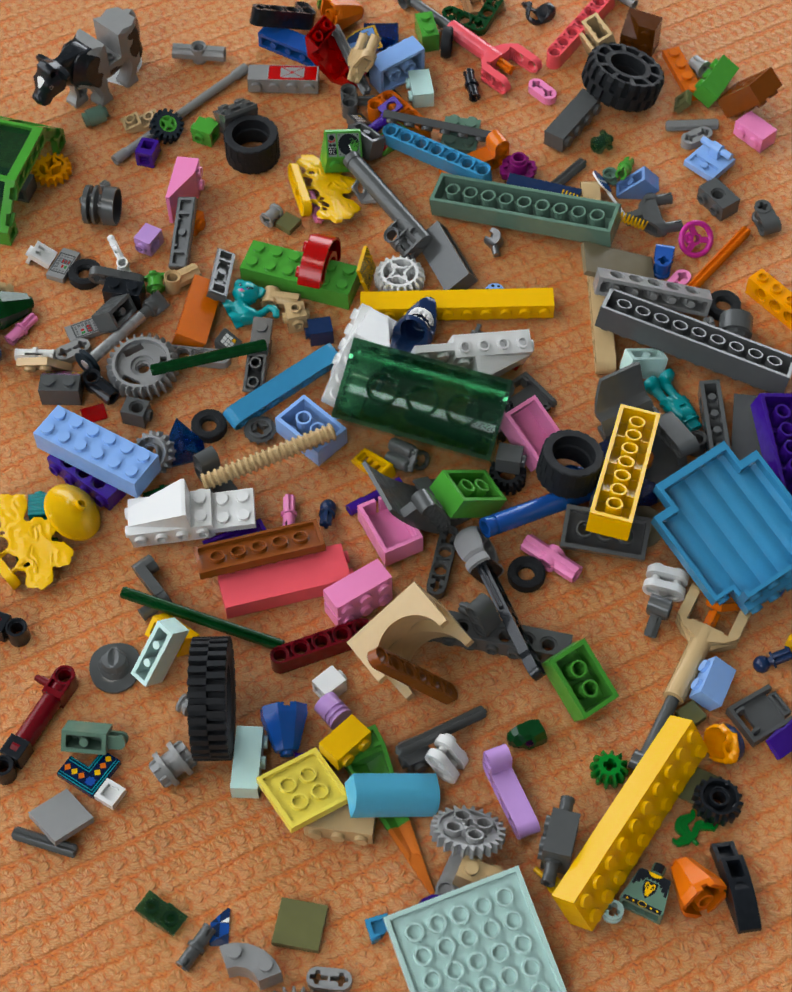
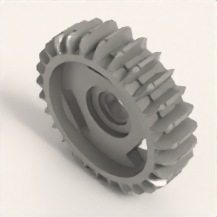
M141 333L140 337H136L134 334L133 339L129 340L126 337L125 343L119 341L120 347L114 346L115 352H109L110 358L107 359L108 365H106L107 377L110 384L119 390L122 397L125 395L126 397L134 398L142 397L143 400L146 397H150L153 400V395L160 397L161 391L167 393L166 387L172 388L171 382H176V376L179 375V371L152 375L151 364L159 363L163 359L168 361L178 358L175 348L172 347L169 341L166 342L164 337L159 339L157 334L153 338L151 333L147 337H144L143 333ZM141 367H149V370L147 372H139V369ZM129 378L139 384H132L123 379Z

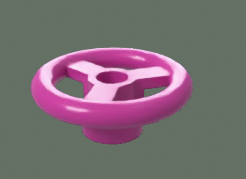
M692 220L686 223L680 230L678 237L680 249L691 258H699L706 255L710 251L714 240L712 229L701 220ZM695 226L704 228L708 237H701L697 233ZM707 243L702 251L691 252L696 245Z

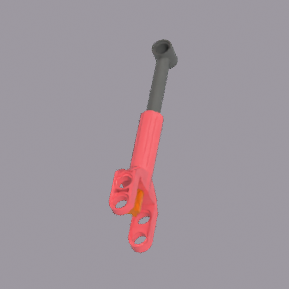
M397 0L399 6L403 9L411 6L420 13L432 11L435 23L441 28L444 26L453 27V40L481 59V80L500 94H505L511 89L507 77L497 71V69L501 68L506 73L512 75L516 67L508 62L509 59L530 73H536L542 69L541 60L518 43L492 46L456 20H448L421 0Z

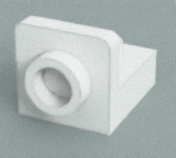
M37 241L34 247L31 245L25 255L28 258L25 263L29 264L33 260L48 269L58 252Z

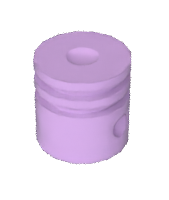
M329 692L322 696L314 707L315 712L333 730L352 713L334 692Z

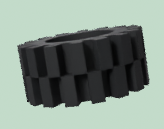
M492 462L489 475L502 493L506 492L505 496H509V492L515 495L516 490L520 492L524 488L526 467H521L520 474H514L515 478L506 480L500 477V474L503 472L495 471V462Z

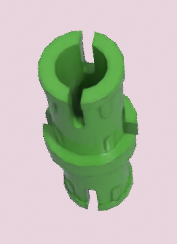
M629 156L625 157L619 163L615 172L617 179L621 176L620 180H624L631 173L634 165L633 158L629 160Z

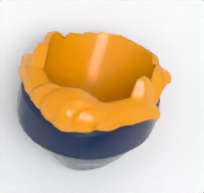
M721 723L713 724L706 728L703 738L708 748L707 753L710 759L722 764H733L743 757L745 752L744 741L735 727Z

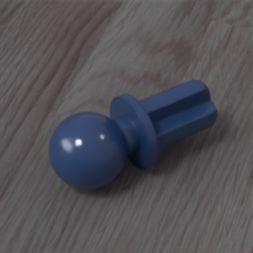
M330 499L324 500L320 505L319 524L324 529H328L332 525V520L336 515V504Z
M787 647L774 653L770 651L769 657L757 656L753 660V668L759 673H765L770 669L771 665L777 668V665L792 660V652Z

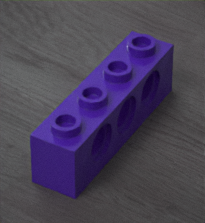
M52 455L47 457L48 468L55 476L59 475L67 484L84 490L100 507L104 506L110 511L127 495L125 492Z

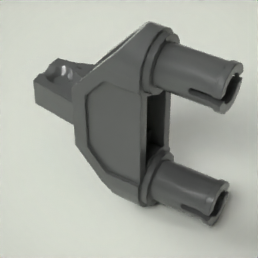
M653 192L645 194L639 203L638 209L627 212L626 216L627 220L629 214L631 215L629 222L633 215V222L638 217L636 224L641 218L640 225L643 220H645L644 225L648 221L643 231L655 237H664L667 233L678 232L683 227L681 219L665 222L658 208L659 205L673 204L671 192L657 195Z

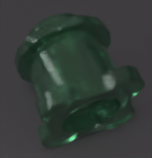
M601 130L600 136L591 138L590 147L592 151L601 154L606 148L607 150L613 149L612 142L614 139L605 130Z

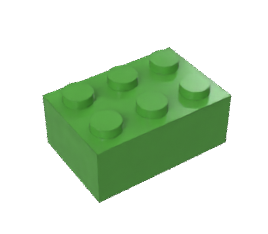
M442 470L429 487L450 518H483L497 513L507 501L486 470Z
M585 638L573 642L541 663L548 679L574 722L586 719L619 697Z

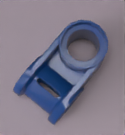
M656 244L653 268L655 278L664 280L669 277L675 246Z

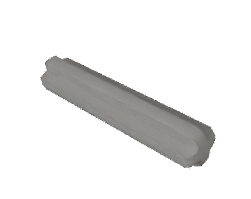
M718 119L667 120L665 123L666 131H691L702 126L717 130L719 127Z

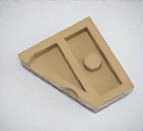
M50 357L17 358L16 366L23 367L26 372H36V370L51 372V370H72V363Z

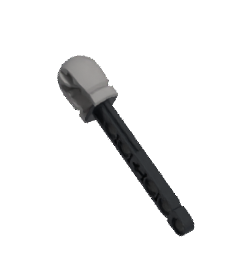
M469 526L464 528L456 535L453 542L454 547L462 561L466 562L465 567L467 571L481 584L485 585L527 672L534 681H538L546 673L498 579L503 574L504 569L498 563L499 559L490 539L482 534L480 527Z

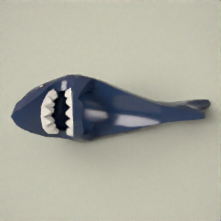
M432 297L420 299L395 323L390 353L381 370L382 374L376 392H381L392 371L397 365L403 363L408 358L414 346L432 344L437 327V304Z

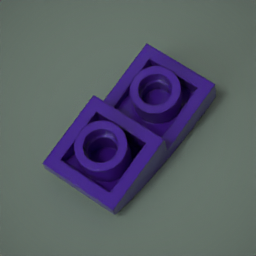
M792 719L783 728L777 729L765 741L777 760H780L792 751Z

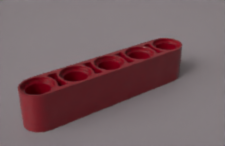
M358 618L273 648L270 652L273 671L283 674L352 650L347 641L370 621L366 618ZM320 644L326 645L324 647H318V645ZM300 651L305 652L304 654H297ZM280 658L285 659V660L280 661V662H279V661H276L277 659H280Z

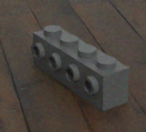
M582 89L545 130L544 144L560 152L570 147L574 138L579 136L583 128L591 123L592 118L600 113L602 105H600L601 101H597L592 94L590 95L587 90Z

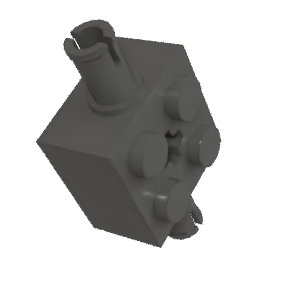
M562 795L559 808L553 807L552 814L546 815L543 836H541L537 859L541 860L540 868L544 869L540 883L547 887H555L557 874H566L568 871L577 837L581 814L572 812L575 799L568 795Z

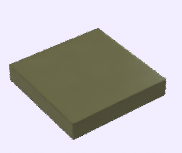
M282 897L272 937V945L319 954L329 909L328 905Z

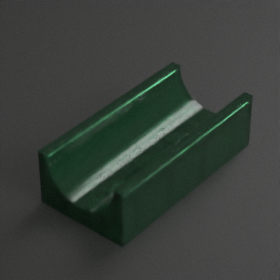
M354 337L331 417L341 423L492 464L495 459L497 441L510 398L514 393L515 385L513 381Z

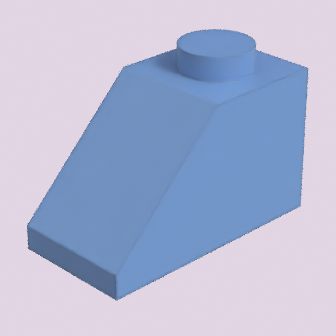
M645 166L616 184V197L618 199H643L645 194L659 191V177Z

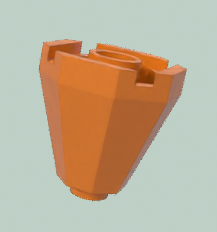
M322 0L320 15L323 16L325 14L334 25H340L343 30L362 19L364 8L359 1Z
M680 857L673 862L671 876L679 908L685 917L699 918L702 916L700 911L704 909L707 910V913L712 912L726 898L724 890H727V886L723 880L697 861L689 857Z

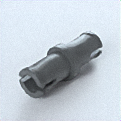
M204 923L194 939L189 940L187 943L188 947L179 960L176 961V965L182 966L181 969L188 972L198 956L203 955L205 946L216 933V930L214 928L210 929L211 926Z

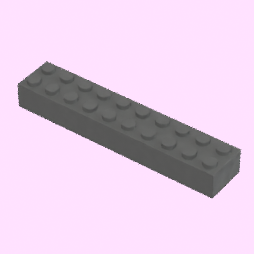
M612 287L600 307L594 325L604 331L618 334L623 338L655 348L678 359L689 361L696 366L705 367L715 373L726 375L733 380H739L769 393H784L792 374V355Z

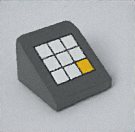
M361 113L346 114L348 125L360 121L367 126L371 124Z
M223 328L214 340L215 349H222L242 344V341L229 330Z

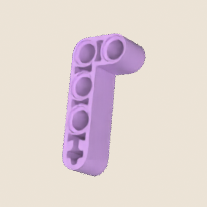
M504 743L484 751L482 764L516 838L520 840L540 832V825L512 768V756L509 748Z

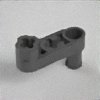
M148 554L131 566L152 596L172 602L152 575L160 569L151 555ZM143 606L138 609V612L146 621L156 614L158 610Z

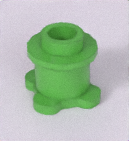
M151 270L147 276H144V281L148 282L146 287L148 293L152 294L156 290H159L160 293L165 291V285L163 284L164 273Z

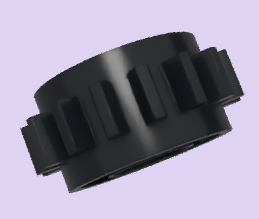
M710 776L708 781L703 779L695 787V793L691 800L695 801L692 808L697 810V816L701 817L705 823L709 822L713 826L721 824L724 827L727 822L732 824L735 818L739 817L743 807V802L740 801L742 794L738 793V787L734 786L730 780L727 781L720 776L719 778ZM713 799L719 800L721 804L715 802Z

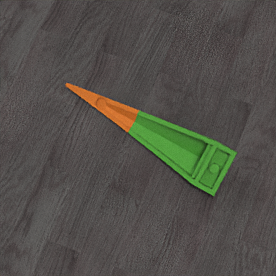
M376 725L367 727L371 731V745L366 751H360L355 756L353 762L347 767L344 766L350 776L353 773H394L385 742ZM378 817L429 894L434 895L435 892L409 817Z

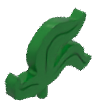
M691 809L690 814L679 816L676 819L674 830L681 837L677 840L672 838V843L676 847L688 846L691 842L698 846L699 842L696 840L700 831L714 832L718 824L713 826L709 822L705 823L703 820L695 822L692 831H690L688 825L695 820L696 816L695 810Z

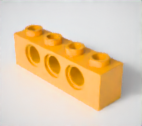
M761 268L748 278L745 293L792 331V292Z

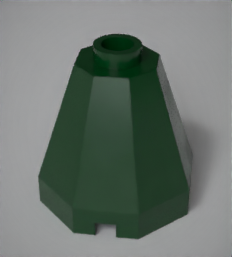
M0 291V330L8 328L32 312L34 301L31 296L29 297L27 293Z

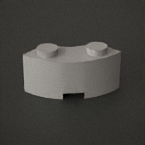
M229 943L219 946L229 978L237 976L249 978L257 984L260 991L283 982L282 972L278 964L263 949L247 943Z

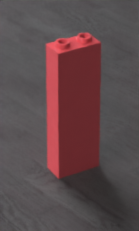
M340 543L327 546L326 551L217 576L227 619L323 596V589L353 573V569L348 568L347 563H350L347 550L343 551Z

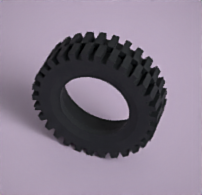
M230 636L193 637L189 648V666L187 671V719L193 761H231L236 733V680L232 639Z

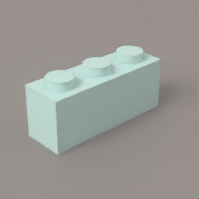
M175 617L157 621L131 674L145 687L162 683L189 629Z
M236 726L230 782L232 798L259 799L261 789L256 782V778L262 774V769H266L267 757L263 756L264 749H268L269 741L268 735L264 733V727Z

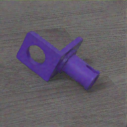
M395 96L390 97L377 107L381 113L380 117L368 125L376 132L389 124L386 122V119H383L384 109L387 110V106L390 103H396V108L390 111L399 112L403 109V105Z

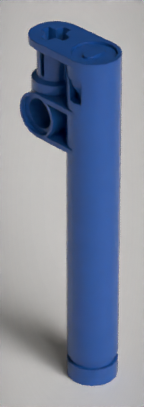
M566 465V466H565V467H567V468L576 469V470L584 469L582 466H581V467H580V466H574V465ZM593 491L587 494V496L579 497L578 499H566L550 493L480 518L479 527L482 534L486 538H490L564 511L567 504L580 505L590 501Z

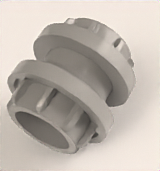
M179 740L174 744L171 741L165 744L169 750L162 756L157 752L152 754L154 759L148 765L163 787H169L171 784L176 787L180 784L177 777L184 772L189 776L194 773L192 768L197 765V761L192 759L191 752Z

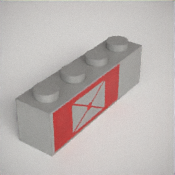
M249 64L247 76L248 92L318 94L320 83L319 66Z

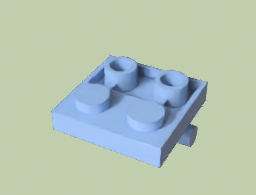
M703 136L700 140L703 145L689 155L683 163L685 167L709 181L715 177L719 178L735 164L736 159L733 158L734 154L724 149L725 146Z

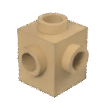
M303 301L284 304L285 312L282 313L283 324H287L289 334L304 331V328L308 327L307 319H311L309 308H305Z

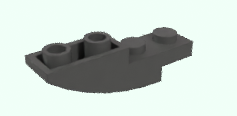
M253 316L250 342L265 339L267 350L247 355L243 392L250 393L265 384L272 347L273 318Z

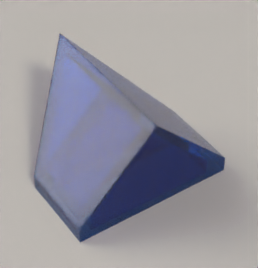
M176 418L169 434V440L175 443L173 447L177 451L174 455L176 460L171 464L172 467L192 463V455L205 449L203 441Z

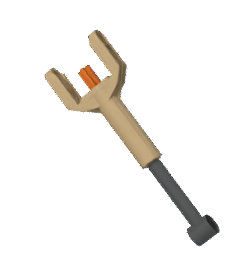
M692 583L675 620L681 635L687 640L688 644L663 693L665 701L641 751L635 749L628 768L632 770L636 768L669 716H673L678 705H683L691 689V684L699 673L698 667L705 660L708 652H724L736 648L752 614L751 612L744 615L740 609L728 636L724 635V632L715 629L721 617L717 610H709L703 623L693 618L690 620L689 617L700 593L699 587Z

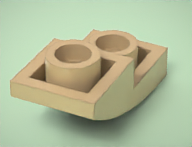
M154 108L140 116L136 111L121 118L126 133L150 130L149 125L154 114L157 113L156 109Z

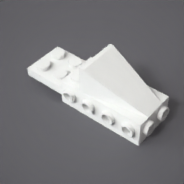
M363 303L358 309L354 308L350 315L351 322L347 324L344 330L346 335L338 345L340 350L332 360L334 365L330 372L331 376L321 399L327 405L357 419L361 412L370 385H375L379 378V374H377L378 369L382 368L386 357L390 353L391 344L389 340L392 339L393 327L396 323V320L388 315L382 314Z
M529 329L452 335L447 343L414 346L406 359L407 366L423 368L426 364H431L434 367H439L446 363L447 371L453 370L455 373H459L466 369L469 390L474 392L518 365H523L534 351V341L530 337Z
M179 479L149 497L139 496L138 498L127 499L128 508L124 509L125 518L128 520V526H125L126 538L130 539L134 548L212 538L216 536V533L256 528L253 488L212 493L210 489L202 488L196 491H189L185 479Z

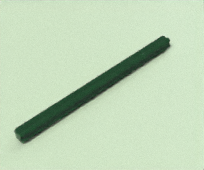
M123 587L120 593V597L128 601L270 649L285 642L282 639L128 587Z

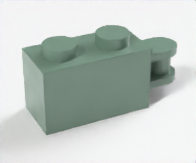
M68 720L61 730V751L106 755L109 749H123L129 740V736L126 732L112 730L113 724Z

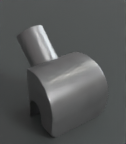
M491 227L489 231L492 233L491 238L485 236L484 243L492 249L493 257L500 256L499 248L503 245V238L497 228Z

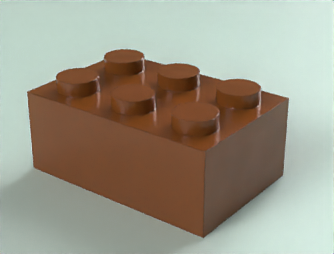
M769 67L737 82L716 101L727 118L732 116L738 117L745 111L748 113L756 106L759 108L767 103L766 99L778 93L777 89L782 86V83L772 67Z

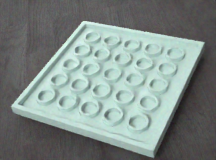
M519 866L512 867L383 917L409 992H567Z

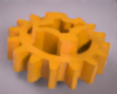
M56 152L53 155L47 153L46 157L40 155L41 159H37L32 168L35 181H40V185L47 183V187H50L51 184H54L56 187L59 182L64 184L63 180H69V175H72V166L69 158H64L63 154L57 156Z

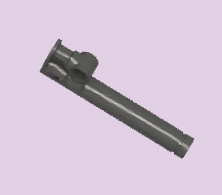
M352 151L348 153L343 159L344 166L393 220V223L384 231V240L396 252H399L402 257L409 256L410 260L416 258L431 243L432 236L358 152Z

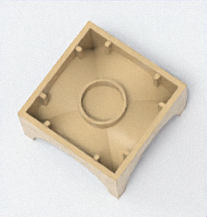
M413 582L347 641V644L379 683L382 684L388 678L405 699L409 701L415 696L411 687L372 668L367 658L369 651L379 646L411 662L415 652L429 640L439 637H450L459 640L467 648L474 641L442 603L417 583Z

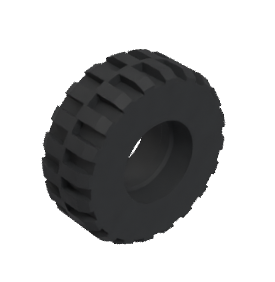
M610 42L609 44L603 43L592 49L582 71V81L584 87L587 88V92L590 95L592 94L597 101L604 103V105L619 111L641 112L655 104L664 85V73L661 70V66L655 62V59L648 56L647 53L626 44Z

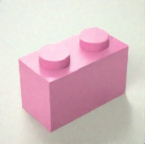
M752 111L735 121L733 131L734 135L759 153L775 142L777 133L776 128Z

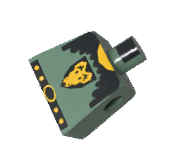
M654 863L650 871L640 868L619 899L624 909L659 925L662 921L671 885L670 880L663 878L667 870L664 865Z

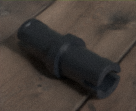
M467 68L466 71H463L465 89L468 90L469 100L476 102L477 99L481 98L478 90L479 83L475 78L474 70Z

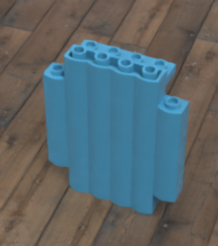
M723 441L655 485L653 492L666 509L654 516L651 524L712 606L716 603L722 605L730 599V594L744 615L750 612L754 615L763 609V603L766 601L772 603L781 596L779 592L784 589L788 592L792 589V495L757 450L739 461L730 447Z

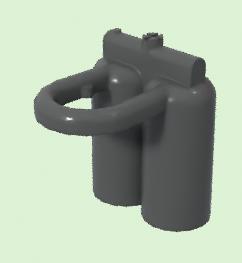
M396 437L390 439L388 443L390 451L384 457L385 460L394 465V468L404 472H413L414 469L424 470L430 462L428 452L419 450L415 445ZM418 455L425 456V461L421 466L415 464L418 463Z

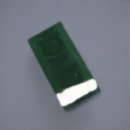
M150 890L134 910L144 919L172 937L188 918L171 903L167 904Z

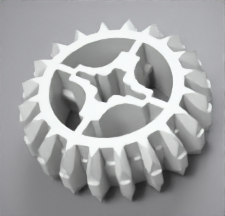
M401 254L399 257L393 255L391 259L385 258L384 262L380 261L379 266H376L374 274L375 286L378 291L422 290L425 282V271L421 267L420 262H416L415 258L410 260L409 256L404 258Z

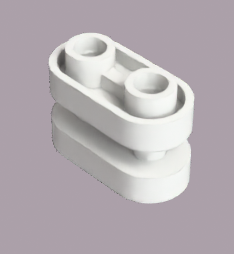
M662 563L648 565L646 571L647 578L644 580L642 587L643 592L649 596L653 593L671 599L673 602L683 601L686 594L685 587L689 581V574L682 568H673Z
M445 733L438 735L434 741L437 749L430 748L425 755V760L439 778L447 783L454 784L460 776L457 769L463 770L469 759L467 753L457 744L456 738L451 734Z

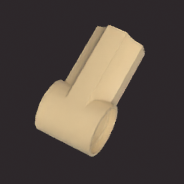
M192 263L179 270L166 271L164 273L165 292L170 295L180 293L181 287L190 284L195 274L201 276L198 266Z
M269 285L265 287L266 292L262 297L260 305L262 308L269 304L284 309V304L299 302L301 294L284 292L276 286Z

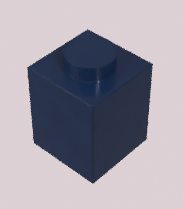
M330 316L307 319L308 327L304 328L305 338L310 340L311 347L334 343Z

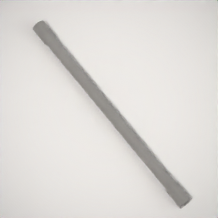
M245 63L241 64L225 78L176 111L179 113L177 117L181 116L184 118L234 81L242 78L248 73L249 67ZM149 130L127 147L112 155V161L119 165L135 152L142 137L154 139V133L150 134Z

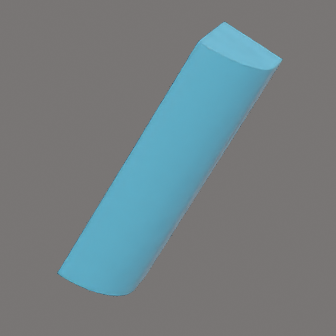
M353 773L344 783L351 818L433 817L439 809L440 787L437 773Z

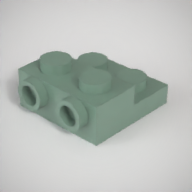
M455 114L445 116L444 122L481 129V120H477L475 117H469L468 119L460 118ZM450 132V135L442 134L441 144L468 154L477 150L478 141H475V137L468 136V139L457 137L456 133Z

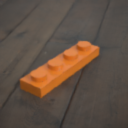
M679 46L662 50V57L681 91L684 92L689 89L693 94L696 90L694 86L698 79ZM692 95V101L698 100Z

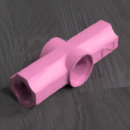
M528 534L521 544L520 550L541 561L545 571H554L571 583L579 578L583 567L566 557L564 551L555 544L549 546L533 534Z

